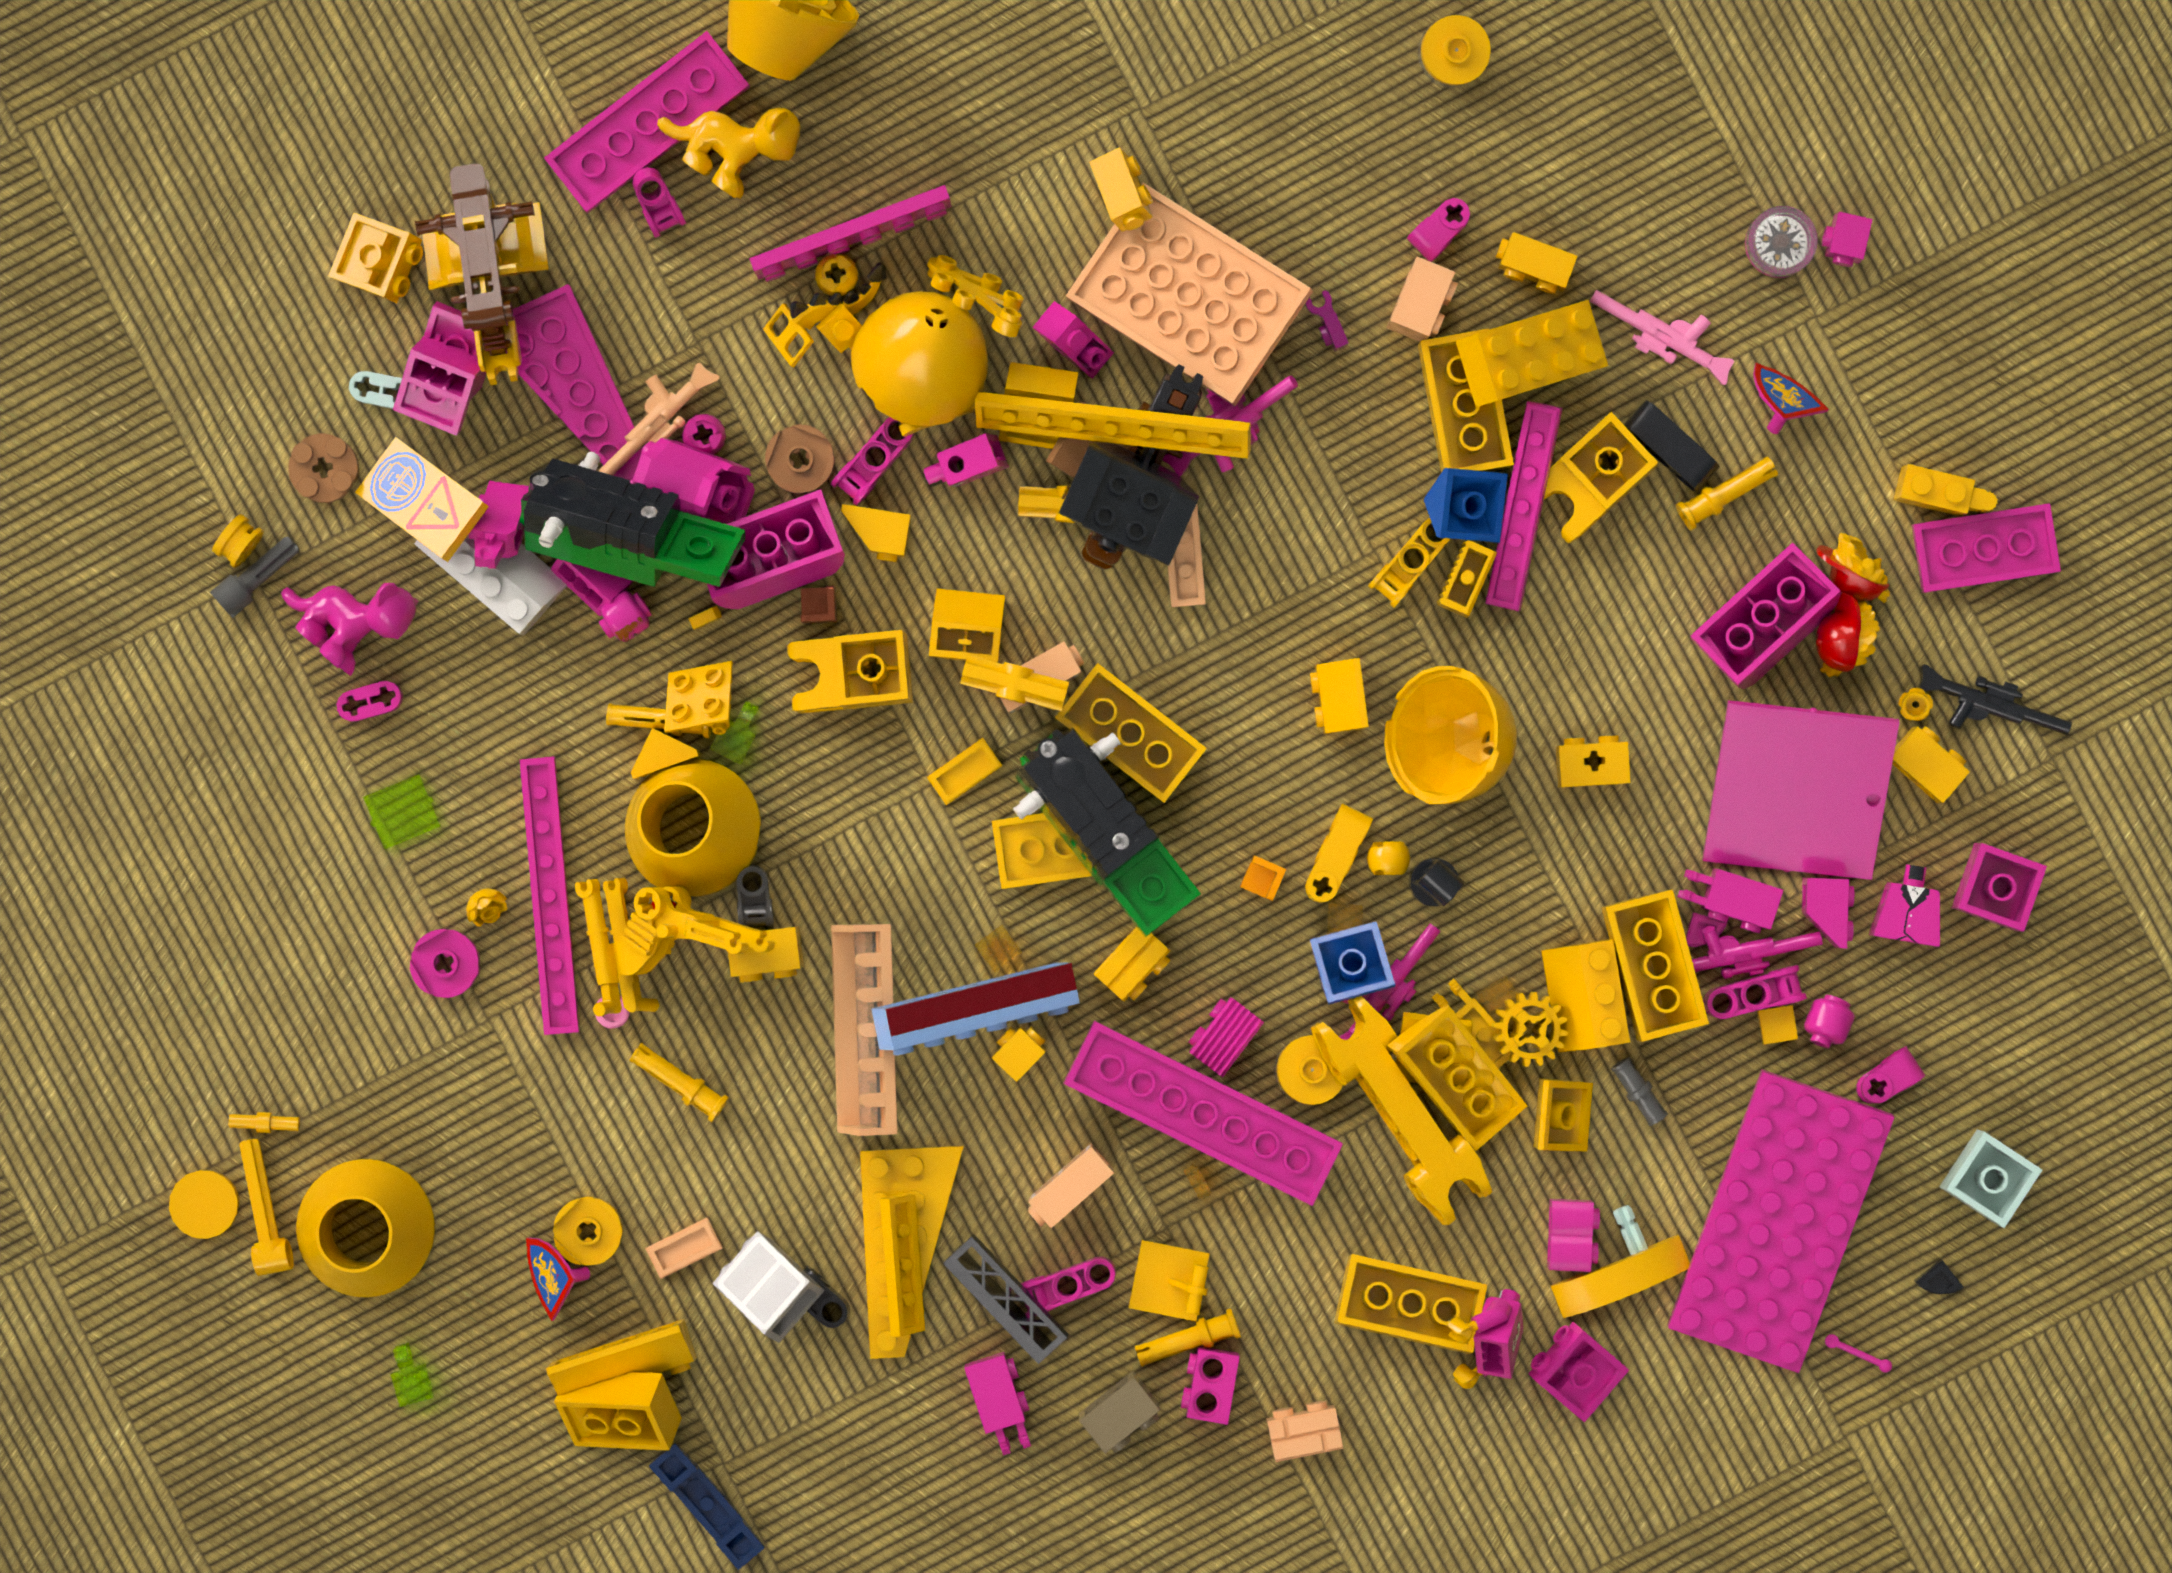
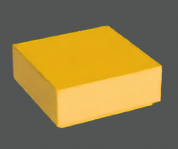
M1793 1005L1757 1010L1763 1045L1798 1039Z

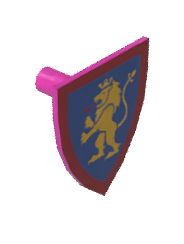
M1755 363L1753 378L1759 392V397L1775 413L1767 426L1771 433L1779 434L1787 420L1828 412L1829 409L1806 387L1775 369Z
M528 1237L526 1238L531 1278L546 1313L551 1321H554L574 1283L588 1280L590 1278V1271L586 1266L571 1269L563 1256L551 1244L539 1238Z

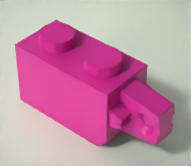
M489 481L485 494L479 495V499L489 507L469 533V539H474L475 566L496 569L501 558H511L518 554L525 533L524 525L520 523L522 513L521 499L524 494L529 492V486Z

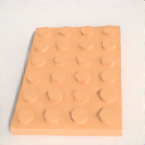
M1142 183L1141 185L1144 184L1147 187L1153 203L1149 205L1153 218L1145 221L1137 229L1124 232L1114 224L1066 294V298L1175 368L1178 364L1184 366L1185 368L1182 373L1191 379L1197 373L1203 375L1202 386L1233 406H1236L1313 291L1293 276L1150 186Z

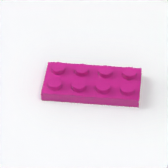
M2050 503L1911 525L1922 593L2061 572Z

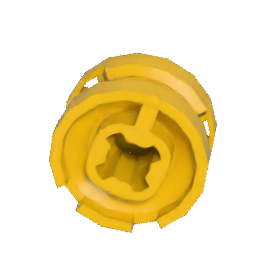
M239 514L220 534L212 548V552L219 557H226L230 561V566L236 569L256 548L264 534V530L259 527L253 530L254 527L249 524V519L243 514Z

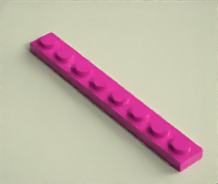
M552 756L519 759L544 1035L580 1032L556 758Z

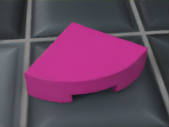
M1693 912L1686 932L1688 946L1698 947L1706 945L1702 930L1705 927L1714 926L1719 936L1724 931L1727 923Z

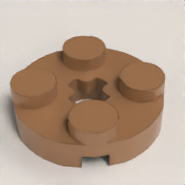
M804 424L793 425L779 431L770 440L765 453L768 473L775 484L793 494L812 493L818 490L829 480L835 464L832 445L825 435L818 429ZM800 450L806 451V458L810 460L807 466L802 465L800 469L794 468L795 462L790 457L792 453L799 454Z
M319 433L304 438L293 447L288 463V472L291 483L302 496L318 503H331L345 497L353 487V484L356 483L359 475V462L354 450L343 439L331 434ZM320 459H325L326 463H332L333 470L327 472L328 477L322 478L321 474L314 470L315 466L319 465Z

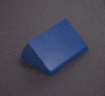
M1444 468L1423 499L1436 536L1440 538L1500 543L1508 474Z
M1377 921L1310 939L1320 983L1328 1005L1395 987Z

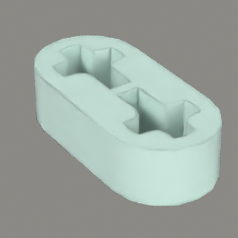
M361 371L351 378L349 391L359 402L393 409L396 398L385 394L386 389L397 390L402 378ZM365 378H369V383L380 387L379 393L368 391L366 397H362V391L357 389V384L364 383Z

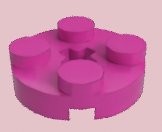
M438 929L422 936L414 947L410 960L412 978L422 991L435 997L450 998L458 996L473 985L480 973L479 952L473 941L457 930ZM440 954H444L445 957L452 956L454 962L451 964V972L447 973L445 969H437L436 965L440 962L438 957Z

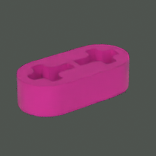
M381 681L349 690L338 698L337 711L343 719L351 722L390 713L397 710L402 704L403 692L397 684L389 681ZM384 687L390 692H395L396 697L391 699L390 706H387L385 702L373 703L372 700L373 697L382 695V688ZM352 696L355 701L367 700L368 703L366 706L359 707L357 709L358 714L355 716L351 711H345L344 707L349 704V698Z

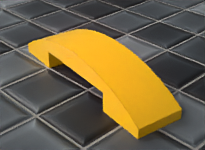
M1677 1234L1648 1246V1249L1589 1273H1580L1550 1285L1562 1317L1567 1318L1607 1305L1661 1283L1687 1270L1690 1262L1680 1236Z

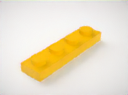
M902 1193L880 1198L890 1335L902 1337L925 1331L915 1194Z

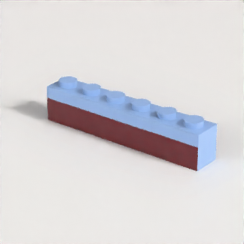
M1056 962L872 1008L871 1010L879 1049L892 1050L893 1055H902L913 1052V1045L924 1043L925 1047H933L945 1044V1037L955 1035L956 1039H965L976 1036V1029L986 1027L987 1032L1005 1029L1007 1028L1006 1022L1016 1019L1018 1024L1038 1020L1037 1014L1048 1012V1016L1064 1014L1068 1012L1067 1006L1079 1004L1080 1002L1072 963Z

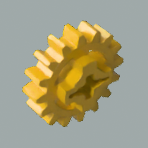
M1530 992L1529 998L1526 1000L1523 993H1516L1517 1002L1514 1003L1510 999H1505L1506 1011L1496 1010L1495 1013L1501 1017L1500 1022L1492 1023L1491 1027L1499 1029L1500 1034L1492 1038L1493 1041L1503 1042L1504 1045L1499 1049L1500 1054L1511 1052L1510 1062L1515 1063L1521 1057L1522 1066L1529 1067L1531 1059H1534L1536 1065L1541 1066L1543 1065V1056L1551 1060L1556 1058L1552 1051L1554 1047L1564 1048V1045L1558 1040L1560 1036L1568 1035V1031L1560 1029V1024L1565 1023L1567 1018L1557 1017L1556 1013L1561 1008L1559 1004L1551 1007L1548 1006L1551 997L1545 995L1538 1001L1537 992ZM1536 1006L1542 1009V1011L1537 1012L1535 1015H1528L1522 1007ZM1511 1018L1514 1021L1513 1033L1508 1036V1023ZM1525 1022L1536 1023V1026L1533 1028L1534 1037L1523 1034L1526 1031ZM1551 1023L1552 1032L1550 1039L1548 1040L1546 1037L1547 1025ZM1525 1043H1531L1538 1051L1523 1052L1517 1048Z

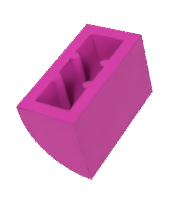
M557 559L550 569L598 616H602V605L609 604L634 582Z

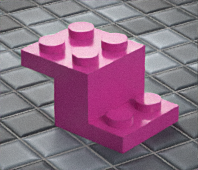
M438 301L433 305L424 336L410 351L393 410L456 436L461 431L470 400L482 388L486 377V372H482L478 365L474 332L472 329L464 328L460 310Z

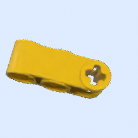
M1430 518L1418 528L1390 563L1387 562L1368 585L1370 589L1376 588L1391 601L1390 606L1393 608L1408 593L1415 580L1450 540V538H1443L1440 542H1433L1428 539L1426 528L1432 524ZM1416 550L1421 554L1422 564L1419 568H1409L1404 563L1406 551ZM1384 580L1390 583L1397 591H1395L1391 586H1389Z
M1343 803L1341 804L1331 824L1329 834H1327L1314 861L1315 864L1305 884L1306 894L1311 900L1318 903L1327 902L1337 894L1344 877H1346L1359 850L1358 847L1362 844L1371 826L1372 817ZM1323 878L1327 879L1326 886L1331 888L1330 892H1324L1317 896L1315 894L1317 888L1312 886L1313 882H1319Z

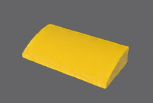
M1447 1005L1426 1016L1387 1045L1455 1131L1464 1137L1475 1151L1527 1107L1523 1099Z

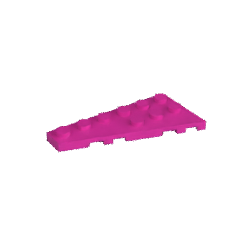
M567 284L513 309L522 356L521 365L518 366V374L591 452L599 455L600 462L604 465L627 443L625 436L635 426L573 290ZM644 446L613 476L624 478L631 482Z

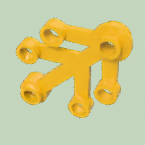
M938 255V257L929 259L927 274L932 279L930 283L932 287L942 292H949L952 284L955 283L958 288L952 302L957 307L970 310L974 301H977L995 316L991 327L996 332L1007 337L1017 336L1022 325L1020 320L1022 315L1018 312L1024 300L1022 295L1011 290H1005L1003 295L999 294L998 291L1002 284L1001 278L991 273H984L981 278L960 270L956 266L957 262L946 255Z

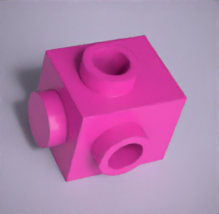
M1844 212L1836 213L1833 217L1832 225L1826 226L1821 245L1826 247L1825 256L1833 258V264L1844 267H1853V263L1858 264L1864 260L1873 219Z

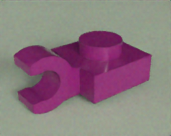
M1325 290L1322 291V297L1325 301L1322 307H1315L1310 297L1305 306L1309 313L1321 318L1323 326L1318 327L1321 338L1326 347L1332 345L1334 352L1347 347L1349 342L1332 307L1331 295Z

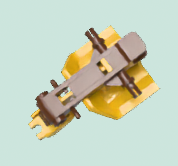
M480 164L457 166L450 171L449 175L455 213L444 214L443 216L435 214L433 219L415 221L417 235L423 236L429 290L464 284L465 294L452 297L451 302H467V308L461 309L464 328L472 329L474 332L480 370L486 372L491 386L497 385V375L501 371H507L511 382L518 381V366L521 365L522 356L512 304L510 300H504V295L517 293L520 291V288L518 286L502 287L501 277L549 270L540 202L511 203L510 201L505 204L495 205L483 167ZM480 281L481 294H475L474 290H479L478 283L473 284V282Z

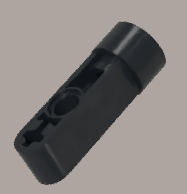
M1440 858L1422 860L1415 865L1409 876V888L1412 895L1417 901L1427 906H1445L1455 897L1456 893L1465 883L1458 877L1456 869L1449 862Z

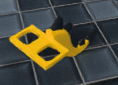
M878 262L867 275L870 283L859 286L861 293L857 295L854 291H849L844 301L842 295L836 292L828 300H825L821 293H815L808 304L794 301L791 303L790 308L785 303L781 304L763 330L791 367L794 368L814 342L805 328L811 330L817 322L822 321L840 303L852 315L868 305L877 293L880 283L887 278L885 266L881 262ZM784 313L789 323L780 336H777L773 331V325ZM800 334L804 340V345L796 356L792 357L788 347L794 338Z

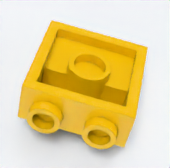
M353 213L328 277L397 304L399 298L404 297L410 289L408 275L412 265H417L422 259V239L404 230Z

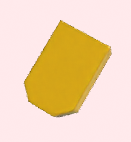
M715 606L688 619L693 630H697L722 618L718 606Z

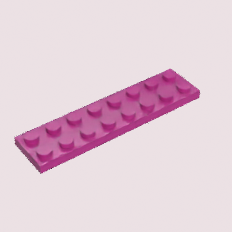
M1093 1021L1063 1084L1313 1206L1343 1145L1342 1142L1096 1021Z

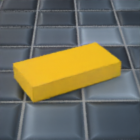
M981 738L927 776V779L947 806L1003 765L984 738Z

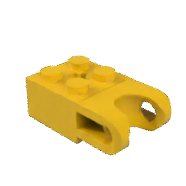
M1612 412L1602 419L1550 468L1544 499L1553 494H1564L1574 504V514L1561 531L1562 538L1567 544L1575 542L1658 467L1656 459ZM1605 454L1609 458L1612 454L1618 458L1615 461L1617 468L1612 471L1609 468L1607 470L1602 469L1603 461L1601 457Z
M903 630L796 641L787 645L788 656L793 661L815 663L820 672L819 683L814 689L797 693L793 696L792 711L804 714L913 703L907 634ZM876 662L881 667V671L877 673L876 677L872 678L871 675L866 674V670L871 669L872 663Z

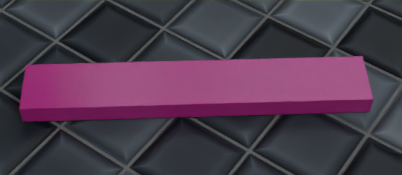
M1527 401L1502 520L1500 543L1497 544V554L1493 563L1485 604L1514 611L1521 610L1563 410L1561 407L1534 401Z

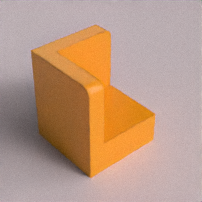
M1253 855L1240 887L1273 901L1286 869Z

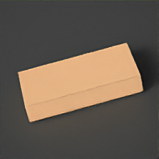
M706 1217L645 1249L660 1279L723 1249V1246L709 1218Z

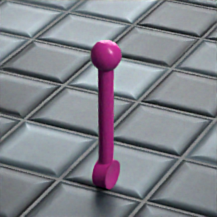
M1829 1334L1825 1337V1344L1829 1348H1840L1879 1366L1880 1371L1884 1373L1892 1369V1363L1888 1359L1880 1360L1839 1341L1838 1337L1834 1334Z

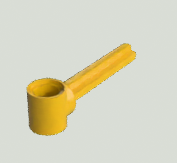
M258 1139L244 1140L240 1142L239 1146L259 1243H255L251 1248L255 1273L257 1276L291 1270L294 1268L293 1252L288 1239H285V1237L279 1238L260 1141Z

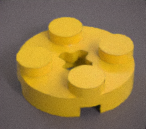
M594 1196L574 1199L562 1207L555 1218L553 1230L555 1246L559 1253L573 1264L586 1266L601 1264L613 1256L621 1244L624 1231L617 1210L609 1202ZM582 1222L587 1225L591 1223L596 1225L594 1232L597 1236L594 1240L590 1237L583 1240L580 1237L582 1229L579 1226Z

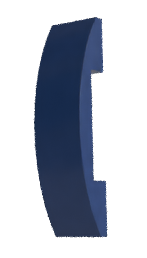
M676 1443L671 1446L670 1451H664L649 1464L650 1469L669 1491H673L738 1570L765 1548L752 1528L721 1490Z

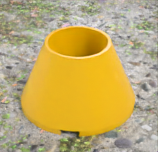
M729 0L727 48L736 58L759 72L782 80H795L857 25L859 13L848 0Z
M689 759L653 772L638 787L630 801L626 814V845L636 868L656 887L681 886L693 897L710 895L734 883L739 873L744 868L749 867L758 849L761 816L752 791L736 773L712 761ZM688 794H700L709 812L707 832L701 842L693 849L680 854H670L665 848L660 835L662 816L667 807L676 799Z
M358 1159L344 1162L329 1169L310 1186L299 1207L296 1235L302 1258L310 1271L322 1283L345 1295L377 1297L401 1288L411 1281L422 1269L434 1243L435 1219L428 1196L421 1185L409 1173L385 1161ZM360 1199L376 1206L384 1215L389 1228V1240L384 1253L377 1261L358 1262L344 1255L335 1244L332 1235V1220L336 1210L345 1200Z

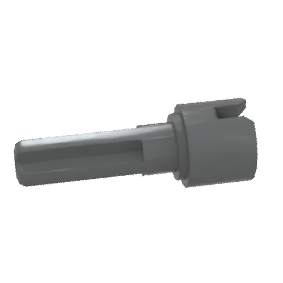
M284 537L239 577L230 574L210 593L225 611L234 618L253 601L252 597L254 595L252 592L299 552L298 546L291 538Z

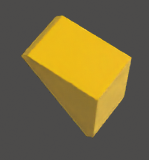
M652 728L632 768L631 774L633 779H639L683 761L699 758L701 755L699 750Z

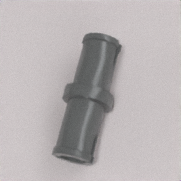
M1630 1057L1622 1059L1611 1068L1628 1092L1626 1097L1630 1102L1634 1101L1649 1126L1658 1123L1667 1116V1111L1664 1110L1651 1091L1653 1086L1649 1081L1643 1079Z

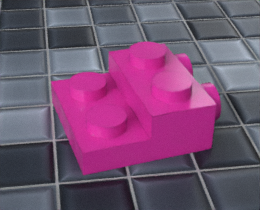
M1572 1322L1569 1327L1564 1325L1556 1331L1553 1337L1555 1343L1546 1353L1540 1352L1533 1358L1531 1362L1532 1370L1528 1374L1585 1423L1628 1373L1629 1369L1576 1323Z

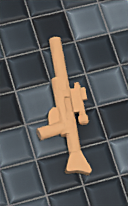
M697 363L690 381L676 394L668 393L657 375L646 380L645 383L653 393L644 404V410L647 415L625 436L627 443L598 471L614 475L646 442L653 441L656 443L660 438L668 439L677 429H681L686 424L683 417L677 416L673 420L672 425L668 421L698 390L716 383L720 376L708 371L701 363Z

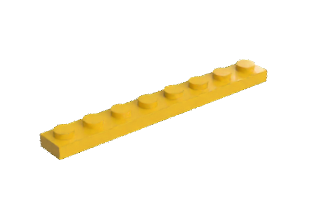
M978 392L975 398L976 428L1246 459L1249 458L1251 452V425L1249 422Z

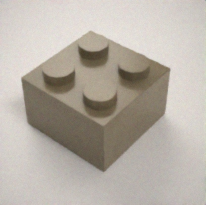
M1132 1371L1079 1413V1422L1105 1454L1111 1449L1116 1453L1131 1441L1130 1434L1138 1427L1144 1431L1159 1419L1157 1417V1412L1160 1411L1159 1402L1137 1374Z

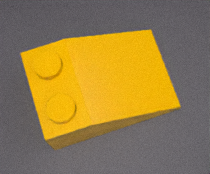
M629 1372L556 1396L554 1400L575 1446L670 1451L682 1419L662 1373Z

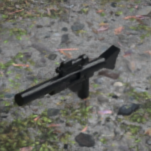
M1926 664L1920 668L1921 681L1918 688L1923 689L1925 692L1940 690L1946 694L1958 697L1959 705L1948 722L1958 730L1962 728L1967 718L1981 721L1988 714L2017 724H2021L2022 720L2065 735H2068L2071 729L2072 722L2014 703V698H2022L2023 696L2020 691H2017L2018 686L2005 681L2004 685L1988 681L1985 677L1978 676L1975 685L1980 688H1988L1985 693L1945 679Z

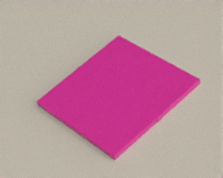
M1728 700L1703 850V861L1778 869L1784 872L1796 871L1872 880L1899 719L1821 711L1816 708L1803 709Z

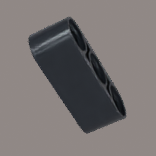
M1645 400L1624 424L1652 456L1696 493L1720 468V465L1714 458L1648 400Z

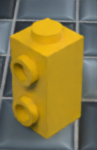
M1119 147L1089 162L1110 219L1122 232L1137 229L1145 221L1153 218L1149 208L1153 200L1147 187L1139 182L1138 176L1142 174V171L1133 155L1128 157Z
M1512 232L1509 240L1502 238L1495 257L1501 259L1498 268L1505 271V277L1517 282H1523L1524 278L1536 282L1537 289L1555 294L1557 290L1561 292L1565 290L1578 256Z

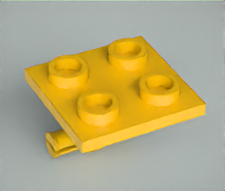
M1142 1240L1128 1308L1196 1321L1197 1315L1200 1316L1203 1295L1207 1296L1208 1292L1205 1284L1209 1269L1207 1264L1210 1253Z

